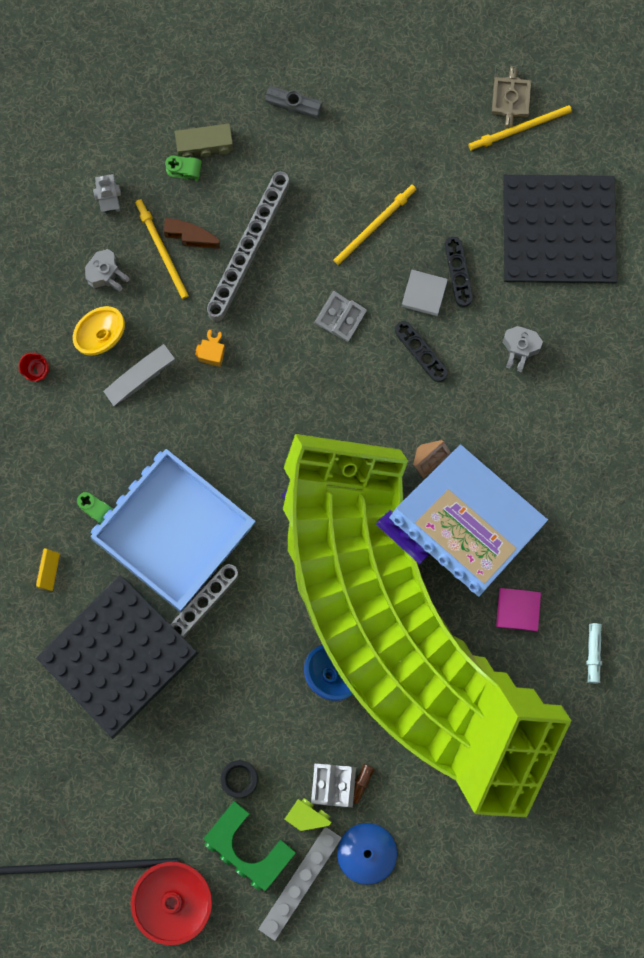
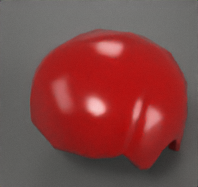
M27 353L19 361V372L29 381H42L49 373V362L39 353ZM34 367H36L38 374L34 372Z

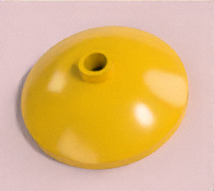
M109 306L99 307L87 313L78 322L73 332V343L76 349L84 355H98L110 350L120 340L124 332L125 320L123 315L116 308Z

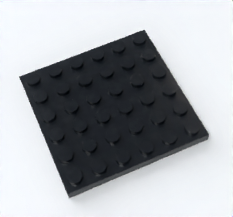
M503 175L504 282H617L614 176Z
M119 575L36 659L101 728L114 739L199 653Z

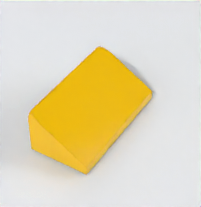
M43 549L36 583L39 589L53 591L60 553Z

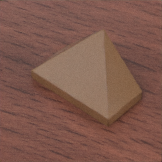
M442 440L422 444L417 448L413 465L424 479L451 452Z

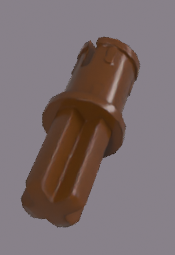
M363 764L357 780L355 779L353 803L355 804L359 803L365 788L369 787V780L375 771L373 767L367 764Z

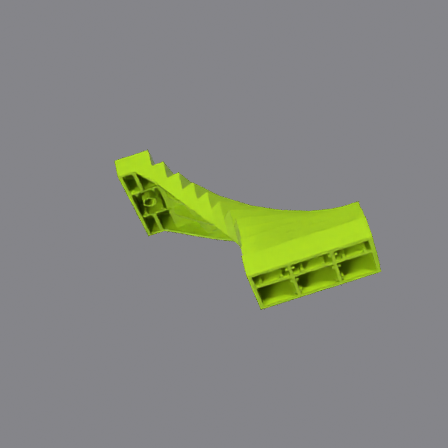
M295 434L284 465V470L290 478L283 511L289 520L288 552L295 564L298 591L306 605L309 618L337 672L360 704L392 737L421 760L457 781L475 814L527 817L572 720L561 705L543 704L534 689L517 688L507 673L494 672L485 657L472 655L464 641L452 635L445 622L437 613L422 580L417 562L376 525L378 520L389 510L394 512L396 507L403 501L402 476L408 463L403 452L400 449Z

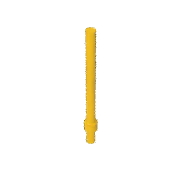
M568 105L493 135L487 134L482 136L480 140L469 143V149L472 151L482 146H490L492 142L571 113L572 109Z
M410 185L402 194L399 193L394 198L395 201L333 261L339 265L399 206H403L407 202V199L417 190L415 186Z
M142 199L137 200L135 204L141 214L140 218L146 224L181 298L189 297L152 222L153 217L150 211H147Z

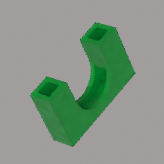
M233 801L203 840L206 841L204 845L212 852L218 851L221 854L220 859L227 865L232 863L236 866L237 869L235 871L241 877H249L252 880L251 885L258 891H261V889L266 891L296 852L280 840L269 855L260 862L249 863L240 859L234 851L233 838L250 813Z

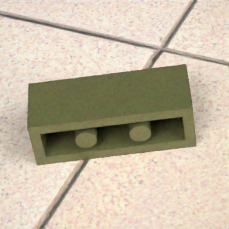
M230 124L175 131L179 157L193 158V156L197 155L209 157L212 153L224 155L233 151Z

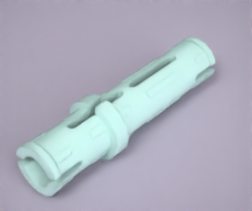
M597 623L589 624V656L586 661V665H588L587 683L593 684L600 683V666H602L600 657L602 625Z

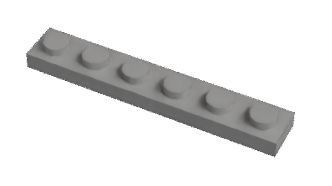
M324 827L258 930L274 941L276 940L341 840L339 835Z

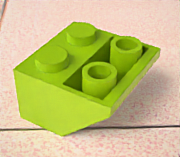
M305 798L302 801L298 799L284 819L300 831L325 827L331 824V821L328 820L330 816L322 810L319 812L313 810L312 807L314 805Z

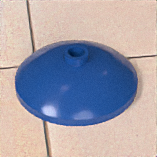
M323 645L313 649L307 656L304 664V675L309 687L320 697L331 701H340L350 697L353 693L337 672ZM325 675H329L331 679H327Z
M362 823L353 826L342 836L337 849V858L342 871L348 878L360 884H375L384 880L392 872L397 860V848L394 839L384 828L372 823ZM365 850L371 851L369 858L364 857Z

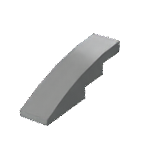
M163 344L130 368L103 392L112 405L116 406L144 387L147 382L158 376L160 371L175 362V359Z

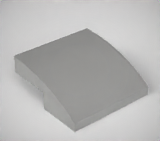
M411 270L401 307L438 316L448 279Z
M333 291L314 324L348 342L367 310L353 300L349 301Z
M315 764L311 803L353 808L356 767Z

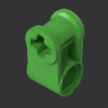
M170 156L166 159V172L169 176L186 180L188 178L195 179V181L199 180L201 160L179 156Z
M88 492L81 493L77 498L78 506L90 515L93 520L98 521L100 525L105 520L103 518L110 509L114 510ZM83 499H86V500L89 499V501L91 502V504H90V505H88V504H85V505H84V503H83L82 500H83Z

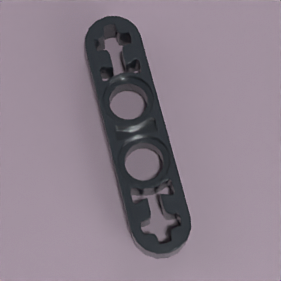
M452 236L445 242V252L454 297L458 306L467 307L472 302V291L463 246L458 237ZM451 242H454V244H458L456 246V254L454 255L453 248L449 247ZM454 259H459L462 265L456 268L452 266L451 262ZM463 277L465 284H456L455 278ZM462 289H464L465 297H469L466 302H463L461 299L459 300Z
M399 322L395 328V334L433 381H444L447 376V369L409 322ZM401 326L408 328L407 333L411 337L407 341H405L407 335L404 332L399 333ZM417 340L421 346L418 349H412L410 342ZM423 355H430L432 362L429 364L424 363L421 359ZM435 362L437 363V364L435 365V368H436L438 371H440V370L443 371V372H442V376H443V377H440V376H436V377H435V376H434V375H435V370L433 369L432 366L434 365Z

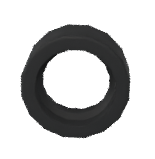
M232 761L221 772V787L231 797H247L257 787V771L247 761ZM234 768H245L250 773L251 783L247 789L235 791L229 786L228 775Z

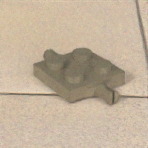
M513 66L510 67L509 77L494 78L491 114L506 116L505 126L508 127L509 125V128L513 127V117H528L531 80L518 78V68L514 67L513 73Z

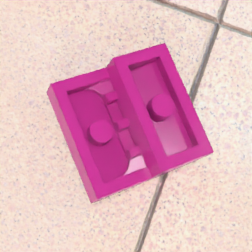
M499 588L496 627L538 631L541 593Z

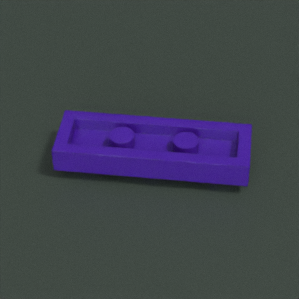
M389 510L378 520L376 525L418 564L422 563L430 554L415 540L411 539L399 526L394 524L389 518L393 512Z

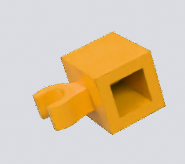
M209 329L207 332L209 341L202 339L201 345H197L195 355L198 356L199 362L221 367L225 352L224 344H219L222 334L219 332L216 338H212V330Z

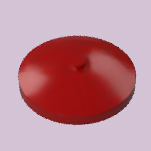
M164 862L148 869L138 879L131 896V913L136 926L147 938L163 945H178L194 938L207 924L212 910V895L207 881L195 868L181 862Z

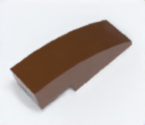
M165 218V238L182 239L183 246L220 249L219 239L201 227L178 219Z

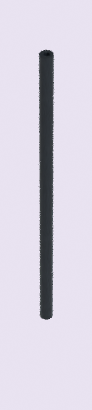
M178 858L0 866V875L146 868L164 862H178Z

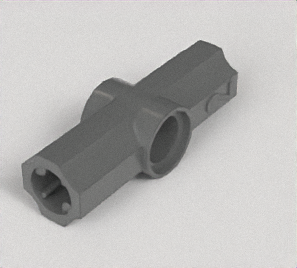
M270 86L266 93L265 102L286 108L290 112H299L318 118L322 101L302 96L298 91H286ZM291 100L298 101L296 104L290 103Z

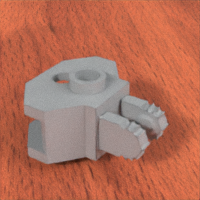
M114 174L95 177L96 189H93L95 200H99L101 213L106 214V211L114 209L119 212L118 196H121L119 184L116 185Z
M109 249L96 252L85 267L86 280L88 285L93 288L106 285L120 292L123 288L114 281L115 278L119 277L126 283L130 280L127 275L118 269L115 254Z
M519 326L506 330L502 342L509 351L506 367L510 368L513 364V358H518L521 360L517 371L522 372L527 358L539 353L543 341L537 332Z

